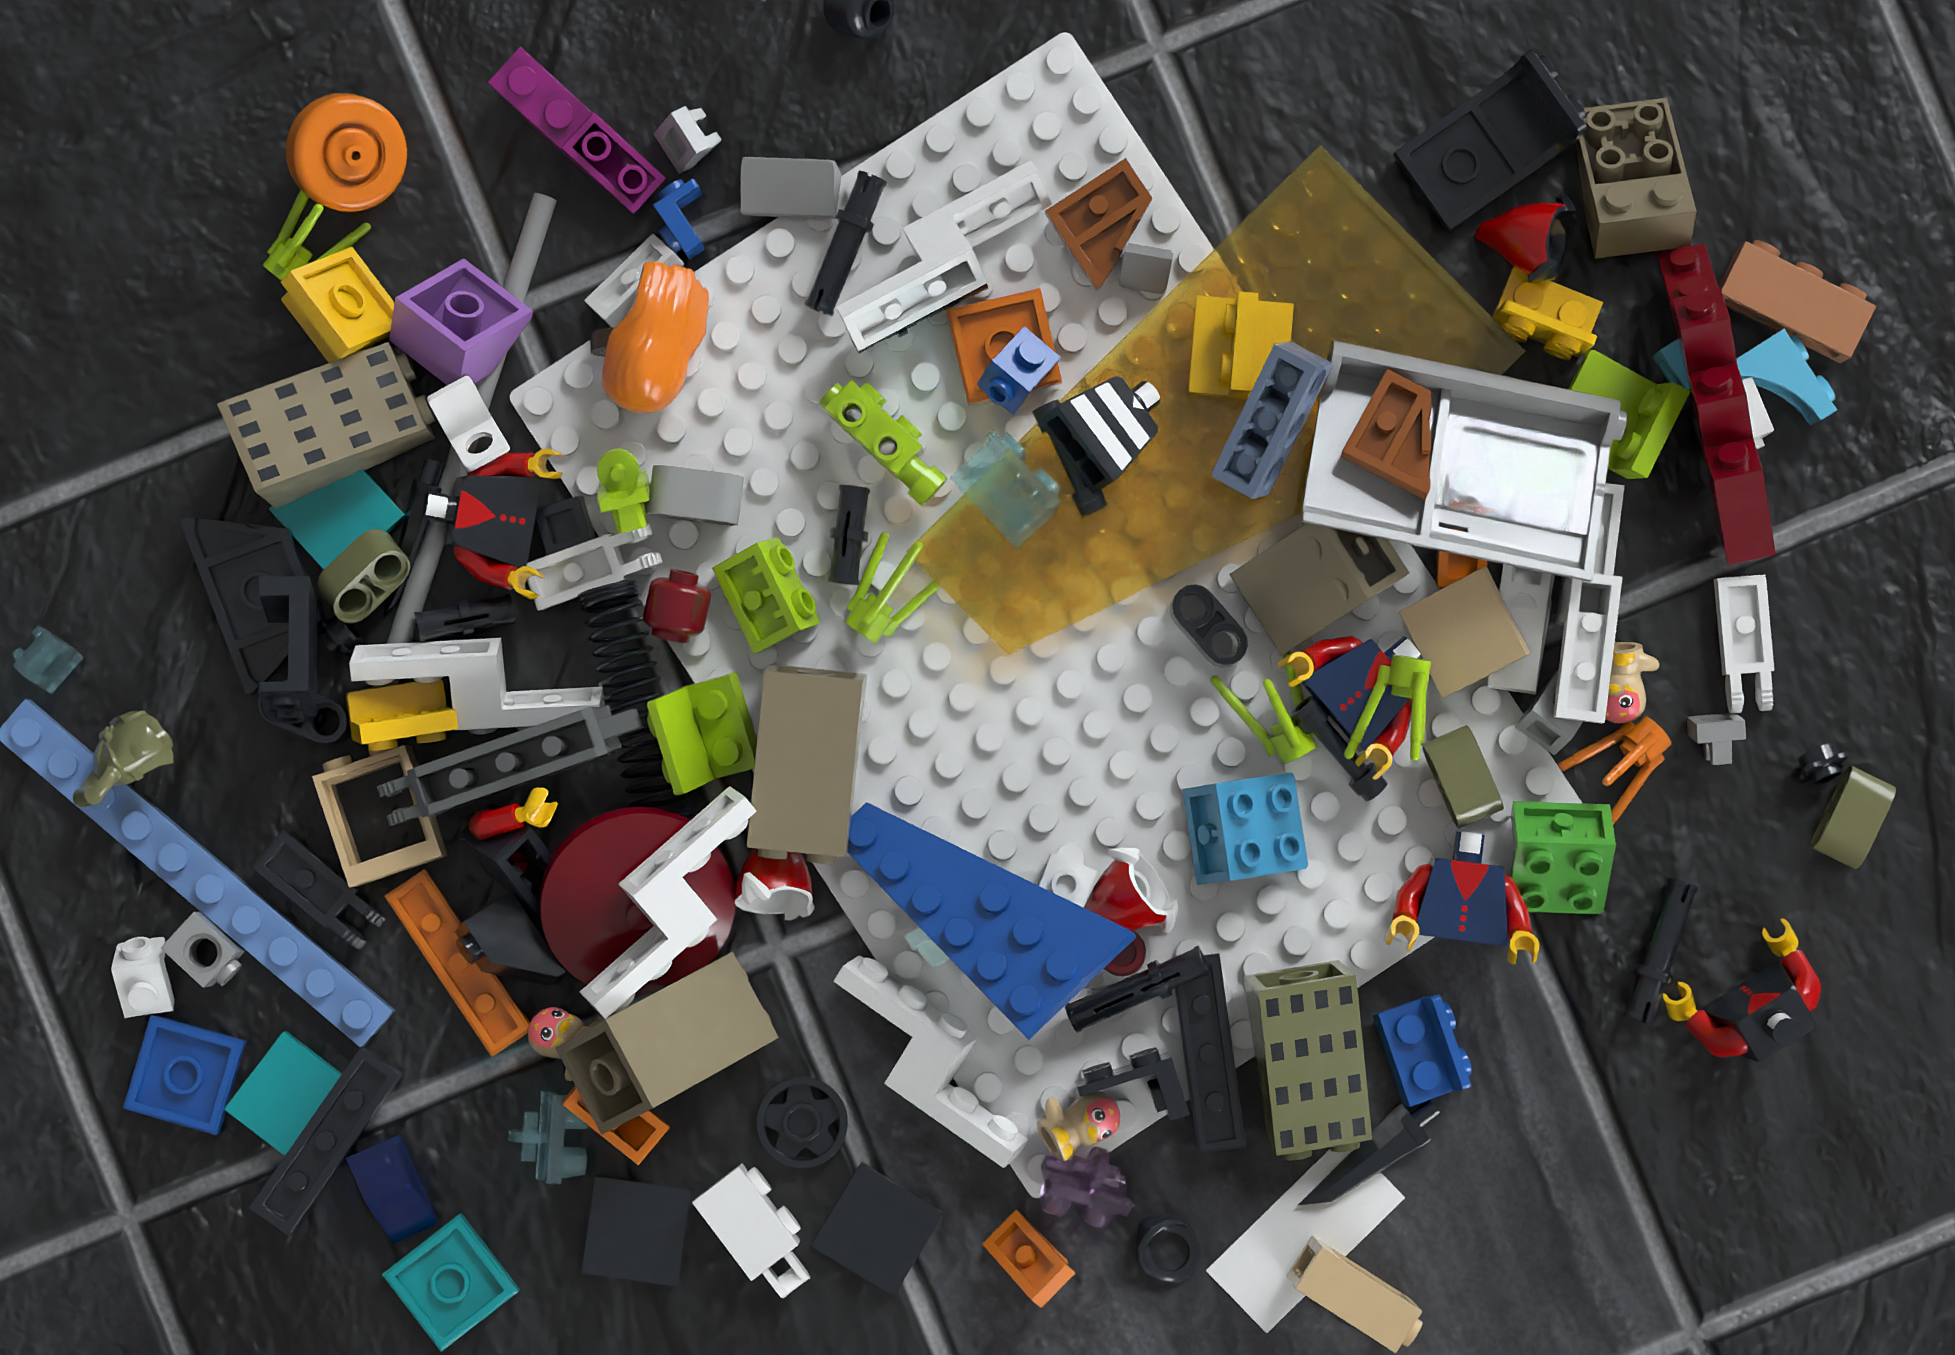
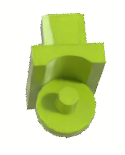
M617 448L605 452L600 457L597 465V477L599 479L597 500L601 513L612 510L618 534L647 527L645 518L647 517V510L644 502L649 501L650 482L646 469L639 471V463L636 457L628 450Z

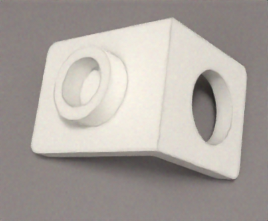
M464 376L427 397L431 409L468 472L478 469L510 450L507 441L490 415L469 376ZM481 437L493 439L492 444L487 450L478 454L468 452L469 446L475 440Z

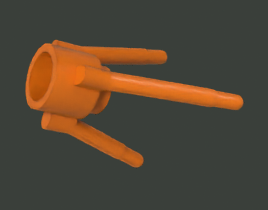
M1647 716L1636 725L1633 722L1624 723L1617 731L1578 751L1557 765L1561 771H1565L1624 740L1620 745V749L1625 757L1603 778V785H1611L1633 764L1637 767L1643 766L1611 810L1613 825L1617 822L1651 772L1665 760L1662 753L1672 744L1665 731Z

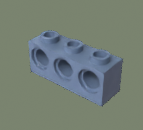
M1291 341L1274 344L1210 476L1251 499L1270 494L1333 363Z

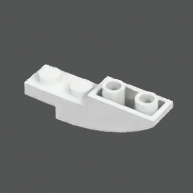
M1518 494L1513 524L1562 534L1566 500ZM1503 564L1499 592L1531 654L1488 675V688L1536 695L1552 605L1551 594L1554 574Z

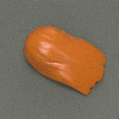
M646 262L643 264L632 307L609 335L602 371L601 385L604 393L620 407L633 413L649 414L662 411L673 402L681 391L687 373L688 362L706 335L709 292L705 287L703 288L699 280H696L693 270L675 264L668 267L665 263Z

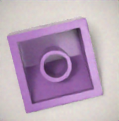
M463 258L395 297L389 341L447 386L464 376H469L475 384L495 370L531 320L533 310Z

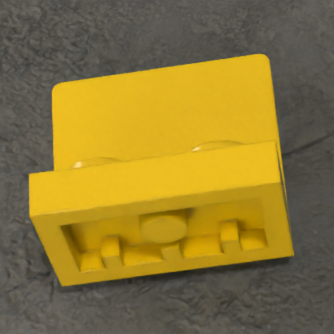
M1513 267L1490 321L1501 326L1499 333L1518 342H1526L1528 337L1545 344L1543 350L1546 353L1563 360H1571L1572 355L1580 358L1592 348L1597 336L1591 332L1603 302L1552 281L1529 283L1528 275Z

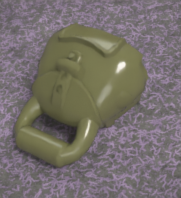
M142 710L122 714L109 722L110 726H106L99 733L98 738L100 741L94 752L92 772L82 786L73 793V801L77 806L96 805L102 801L112 786L126 785L135 780L138 781L143 778V774L158 766L173 763L172 739L163 730L157 719Z

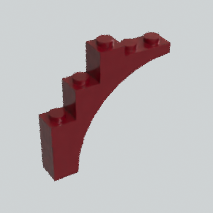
M1702 243L1694 246H1684L1672 251L1657 254L1659 269L1687 375L1709 478L1718 533L1727 565L1776 555L1764 473L1753 439L1747 394L1736 360L1730 316L1722 290L1718 288L1706 245Z

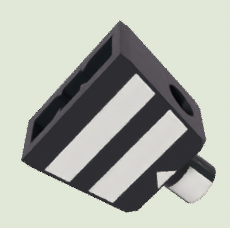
M1115 376L1062 402L1038 419V421L1094 495L1118 479L1158 433V425L1149 415V412L1160 404V396L1155 387L1147 381H1141L1130 389L1123 378Z

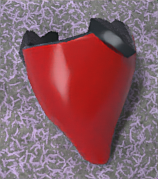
M1563 194L1555 197L1556 203L1541 202L1517 206L1482 223L1476 230L1475 238L1494 249L1514 267L1528 275L1529 283L1554 280L1559 275L1558 272L1563 262L1568 241L1569 224L1577 225L1576 208L1568 196Z

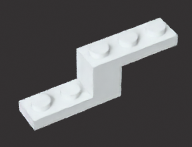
M1031 160L902 228L918 263L836 306L858 351L988 283L972 247L1052 205L1038 170Z
M1578 479L1573 481L1567 529V535L1570 536L1574 533L1581 485V480ZM1605 483L1592 581L1587 582L1563 576L1561 578L1556 624L1564 625L1553 711L1554 718L1605 723L1622 577L1613 576L1624 485Z
M501 638L356 645L349 662L351 681H365L369 685H385L393 682L394 679L414 678L416 682L430 683L442 679L443 676H449L452 707L456 709L459 729L455 730H468L472 734H487L495 731L497 728L516 727L521 731L585 708L604 706L602 687L506 692Z
M729 786L619 883L620 887L653 924V927L580 991L590 1005L605 1019L612 1013H618L628 1007L635 997V992L649 980H655L665 974L671 967L672 960L686 947H692L701 942L708 934L709 927L718 920L682 877L688 872H694L703 867L710 859L711 851L725 839H732L739 835L746 828L748 819L757 812L746 797Z
M859 955L843 965L833 982L912 1036L911 1041L884 1084L1003 1168L1006 1167L1020 1154L1028 1139L1018 1133V1128L1012 1121L1000 1115H993L981 1107L978 1099L971 1092L949 1084L977 1040V1037L967 1031V1025L960 1018L949 1013H942L927 1003V997L920 990L909 985L903 986L890 977L888 970L880 962L871 958H863Z

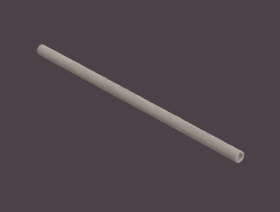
M534 193L503 286L506 291L522 303H524L557 200L539 193ZM507 353L490 375L474 384L488 410ZM479 439L472 442L469 446V453L474 454ZM452 445L438 487L442 488L441 493L453 495L456 478L467 476L468 472ZM435 521L429 522L386 644L413 642L417 629L414 612L423 611L445 544L448 524ZM394 679L393 682L385 685H373L372 688L399 684L400 679Z

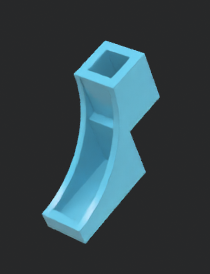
M1785 329L1736 359L1742 380L1752 377L1756 386L1767 389L1784 398L1803 415L1810 426L1837 410L1832 403L1835 400V394L1831 386L1821 375L1817 377L1814 375L1806 363L1809 355L1805 346L1797 336L1791 335L1789 337ZM1677 339L1655 353L1652 358L1669 383L1674 382L1690 390Z

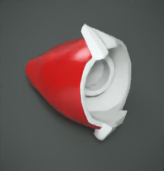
M752 848L736 880L734 896L736 906L742 910L759 914L785 913V920H794L798 916L804 918L811 915L815 908L812 902V883L802 854L787 852L786 859H772L757 856L758 848Z
M1136 848L1108 849L1109 856L1115 860L1096 882L1084 908L1129 930L1162 925L1163 932L1169 934L1175 924L1178 910L1177 900L1175 898L1172 902L1170 901L1166 887L1155 868L1140 854L1142 851Z

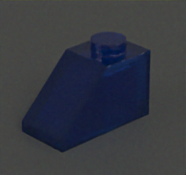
M400 1134L346 1158L366 1205L392 1243H396L439 1223Z

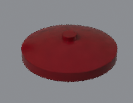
M652 807L618 809L599 815L578 827L554 852L545 869L540 886V918L551 951L563 967L574 977L588 985L653 927V924L620 887L619 883L683 828L690 819L668 810ZM719 846L711 851V857L703 867L694 872H688L682 877L718 920L709 927L708 934L701 942L695 946L686 947L672 960V965L665 974L655 980H649L635 992V996L654 994L707 966L724 945L732 927L736 904L734 900L735 886L733 877Z

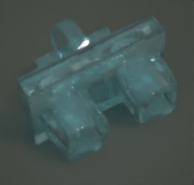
M541 1091L539 1130H537L538 1112H524L523 1130H509L508 1141L522 1143L521 1161H535L536 1143H538L536 1179L545 1180L544 1183L561 1184V1177L568 1178L585 1175L587 1159L585 1148L563 1147L564 1130L587 1129L588 1125L562 1105V1100L567 1095L552 1091Z

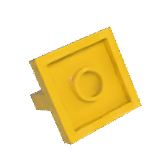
M353 247L291 270L281 281L288 291L281 298L282 302L329 363L370 349L375 343L390 337L394 301Z
M1239 291L1236 299L1197 295L1195 300L1188 394L1248 399L1273 345L1291 341L1294 304L1258 301L1259 293Z

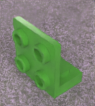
M1513 801L1511 822L1515 849L1510 877L1515 880L1528 908V912L1603 913L1616 848L1610 804Z

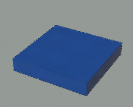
M150 1015L123 1108L218 1135L226 1113L224 1109L229 1103L247 1041L160 1015Z

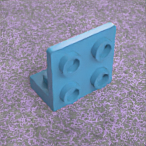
M1293 773L1182 789L1197 885L1306 869L1308 867Z

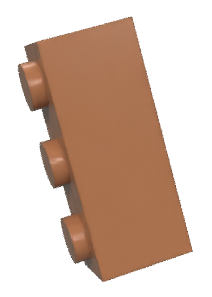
M1754 240L1751 244L1745 241L1736 248L1718 285V288L1722 290L1727 308L1776 332L1785 329L1789 337L1791 335L1797 336L1804 346L1838 363L1851 358L1876 308V305L1865 300L1867 297L1865 292L1846 283H1840L1838 287L1822 279L1824 273L1810 264L1797 262L1796 265H1793L1779 258L1780 251L1768 243Z

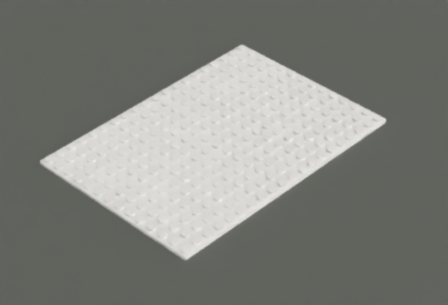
M1063 32L841 176L837 213L839 209L844 210L859 170L869 173L868 176L870 177L873 174L887 181V185L883 189L871 222L874 224L871 233H865L836 304L838 306L918 263L902 228L1031 160L1038 170L1052 205L972 247L988 282V289L948 309L1040 288L1054 349L1061 357L1058 366L1062 384L1033 390L1015 414H1010L992 400L968 405L946 310L907 329L908 334L900 338L898 335L885 339L859 354L848 335L845 324L836 307L834 315L831 317L823 314L822 311L817 312L804 305L839 221L837 219L778 217L695 271L696 280H699L703 288L705 287L709 292L706 335L688 362L687 373L681 391L673 402L662 411L649 414L633 413L620 407L608 398L601 385L605 357L591 354L590 340L514 389L510 394V401L541 449L557 450L563 454V456H550L548 460L556 472L563 473L560 478L573 497H584L592 527L599 537L610 533L618 534L612 510L601 513L597 500L599 488L597 465L600 457L611 449L622 448L630 451L639 463V471L646 469L650 483L653 465L683 467L743 476L744 482L737 526L670 519L647 514V517H645L646 522L650 524L653 534L648 536L646 540L619 546L625 564L637 560L638 557L648 553H660L663 563L629 575L630 579H627L638 582L637 586L640 591L638 597L644 606L651 581L658 577H669L670 569L683 570L699 575L697 584L710 590L711 602L704 631L698 636H690L689 643L667 640L694 683L737 672L753 728L758 738L764 670L770 664L867 674L852 815L868 802L1036 885H1039L1050 853L1057 854L1098 870L1087 900L1100 876L1115 860L1109 856L1108 849L1136 848L1142 851L1140 854L1149 861L1162 879L1170 901L1172 902L1175 898L1177 900L1178 910L1174 927L1169 934L1163 932L1162 925L1133 930L1140 935L1146 947V957L1141 968L1128 976H1115L1103 969L1069 1002L1077 1001L1109 985L1147 970L1148 963L1155 960L1159 963L1165 962L1194 949L1193 947L1196 946L1200 947L1204 955L1220 953L1235 1068L1255 1056L1243 976L1339 960L1356 975L1357 988L1434 938L1418 935L1410 951L1406 950L1408 940L1402 934L1396 933L1390 945L1386 944L1384 939L1393 922L1392 917L1397 891L1413 871L1420 865L1428 864L1430 858L1453 859L1456 831L1485 835L1482 864L1503 866L1504 874L1510 876L1515 849L1511 822L1513 801L1582 802L1550 753L1515 728L1523 715L1522 711L1507 690L1488 688V676L1442 698L1429 674L1426 690L1424 743L1465 725L1469 726L1480 747L1504 806V810L1460 829L1456 827L1447 810L1424 756L1422 745H1420L1419 760L1412 761L1410 759L1411 722L1406 739L1392 757L1391 767L1382 775L1388 782L1386 788L1374 799L1366 802L1348 785L1351 780L1350 775L1314 734L1312 737L1317 748L1304 756L1286 764H1282L1278 754L1269 757L1262 742L1212 685L1210 678L1214 675L1218 676L1270 736H1273L1269 727L1279 722V719L1263 687V681L1265 679L1272 681L1289 716H1291V712L1295 708L1290 686L1288 685L1285 665L1279 669L1277 667V663L1283 657L1229 574L1306 524L1300 520L1318 405L1316 402L1314 403L1270 494L1251 499L1210 476L1247 399L1188 394L1195 300L1197 295L1236 299L1238 292L1242 290L1073 36ZM1126 158L1152 196V202L1128 243L1172 250L1171 252L1174 254L1165 293L1157 294L1123 288L1119 285L1124 250L1103 286L1096 291L1046 217L1045 211ZM1115 376L1123 378L1130 389L1141 381H1147L1155 387L1160 396V404L1149 412V415L1158 425V433L1122 475L1102 489L1108 506L1082 518L1071 497L1075 493L1073 486L1048 434H1041L1032 411L1057 399L1061 404ZM850 380H853L859 387L865 382L869 383L885 398L887 402L882 408L895 421L900 415H903L922 433V436L917 441L923 446V452L918 458L929 468L934 465L948 478L945 484L924 506L921 507L907 494L910 489L880 465L873 456L827 415L826 411L818 404L822 397L836 383H839L842 387ZM851 411L845 416V420L855 422L860 419L861 413ZM885 444L880 449V452L883 455H892L896 452L897 447L893 444ZM839 485L861 486L870 489L864 531L869 534L868 542L862 543L858 576L859 583L882 532L889 534L888 542L865 600L870 593L876 597L878 596L905 554L908 553L916 541H920L923 547L886 602V604L894 609L889 617L891 618L931 582L937 581L940 585L939 589L897 627L890 638L883 634L876 644L844 622L851 613L846 607L855 595L859 585L838 584L828 581L834 539L829 538L830 528L836 527L840 494ZM648 501L644 502V503H645V506H646V510H647V506H648ZM778 537L782 544L792 553L795 560V571L803 587L811 593L815 600L816 614L820 624L801 631L761 653L754 654L712 567L757 542ZM1389 540L1410 574L1289 652L1291 654L1301 652L1319 640L1354 636L1363 643L1372 639L1383 653L1403 636L1407 637L1416 647L1399 611L1439 591L1440 588L1437 587L1436 582L1410 544ZM1194 584L1204 586L1243 628L1247 635L1248 647L1240 661L1230 667L1212 665L1176 626L1170 615V605L1173 597L1183 587ZM1187 595L1180 600V612L1187 620L1198 621L1205 616L1206 606L1200 597ZM1221 631L1212 638V649L1218 656L1229 658L1237 652L1238 643L1235 636L1231 633ZM1300 683L1304 699L1311 695ZM1328 716L1327 720L1343 737V739L1347 743H1349L1350 740L1334 723V721ZM1356 749V754H1357L1358 756H1360V755L1364 752V751L1359 752V751ZM1366 759L1364 763L1368 765L1369 763H1372V761ZM1293 773L1308 867L1306 869L1197 885L1182 789ZM848 853L845 857H836L835 864L813 863L876 961L886 967L888 975L903 986L909 985L920 990L927 997V1003L942 1013H949L960 1018L967 1025V1031L977 1037V1040L953 1078L960 1088L971 1092L978 1099L981 1107L993 1115H1000L1012 1121L1017 1126L1018 1133L1028 1139L1020 1154L1009 1164L1032 1197L1040 1198L1167 1114L1166 1110L1157 1113L1153 1104L1147 1081L1155 1079L1154 1074L1100 1090L1110 1095L1119 1107L1120 1125L1116 1133L1108 1139L1089 1147L1079 1145L1075 1157L1061 1162L1052 1155L1044 1144L1037 1129V1122L1042 1116H1046L1045 1104L1049 1097L1057 1099L1063 1111L1079 1098L1075 1081L1084 1079L1082 1070L1105 1062H1110L1112 1069L1131 1064L1129 1055L1157 1047L1159 1054L1168 1052L1172 1057L1185 1101L1190 1099L1175 989L1172 990V996L1165 999L1157 996L1120 1014L1089 1026L1079 1033L1072 1027L1064 1006L1028 1040L951 960L933 968L920 954L918 948L913 950L910 947L905 935L917 929L918 926Z

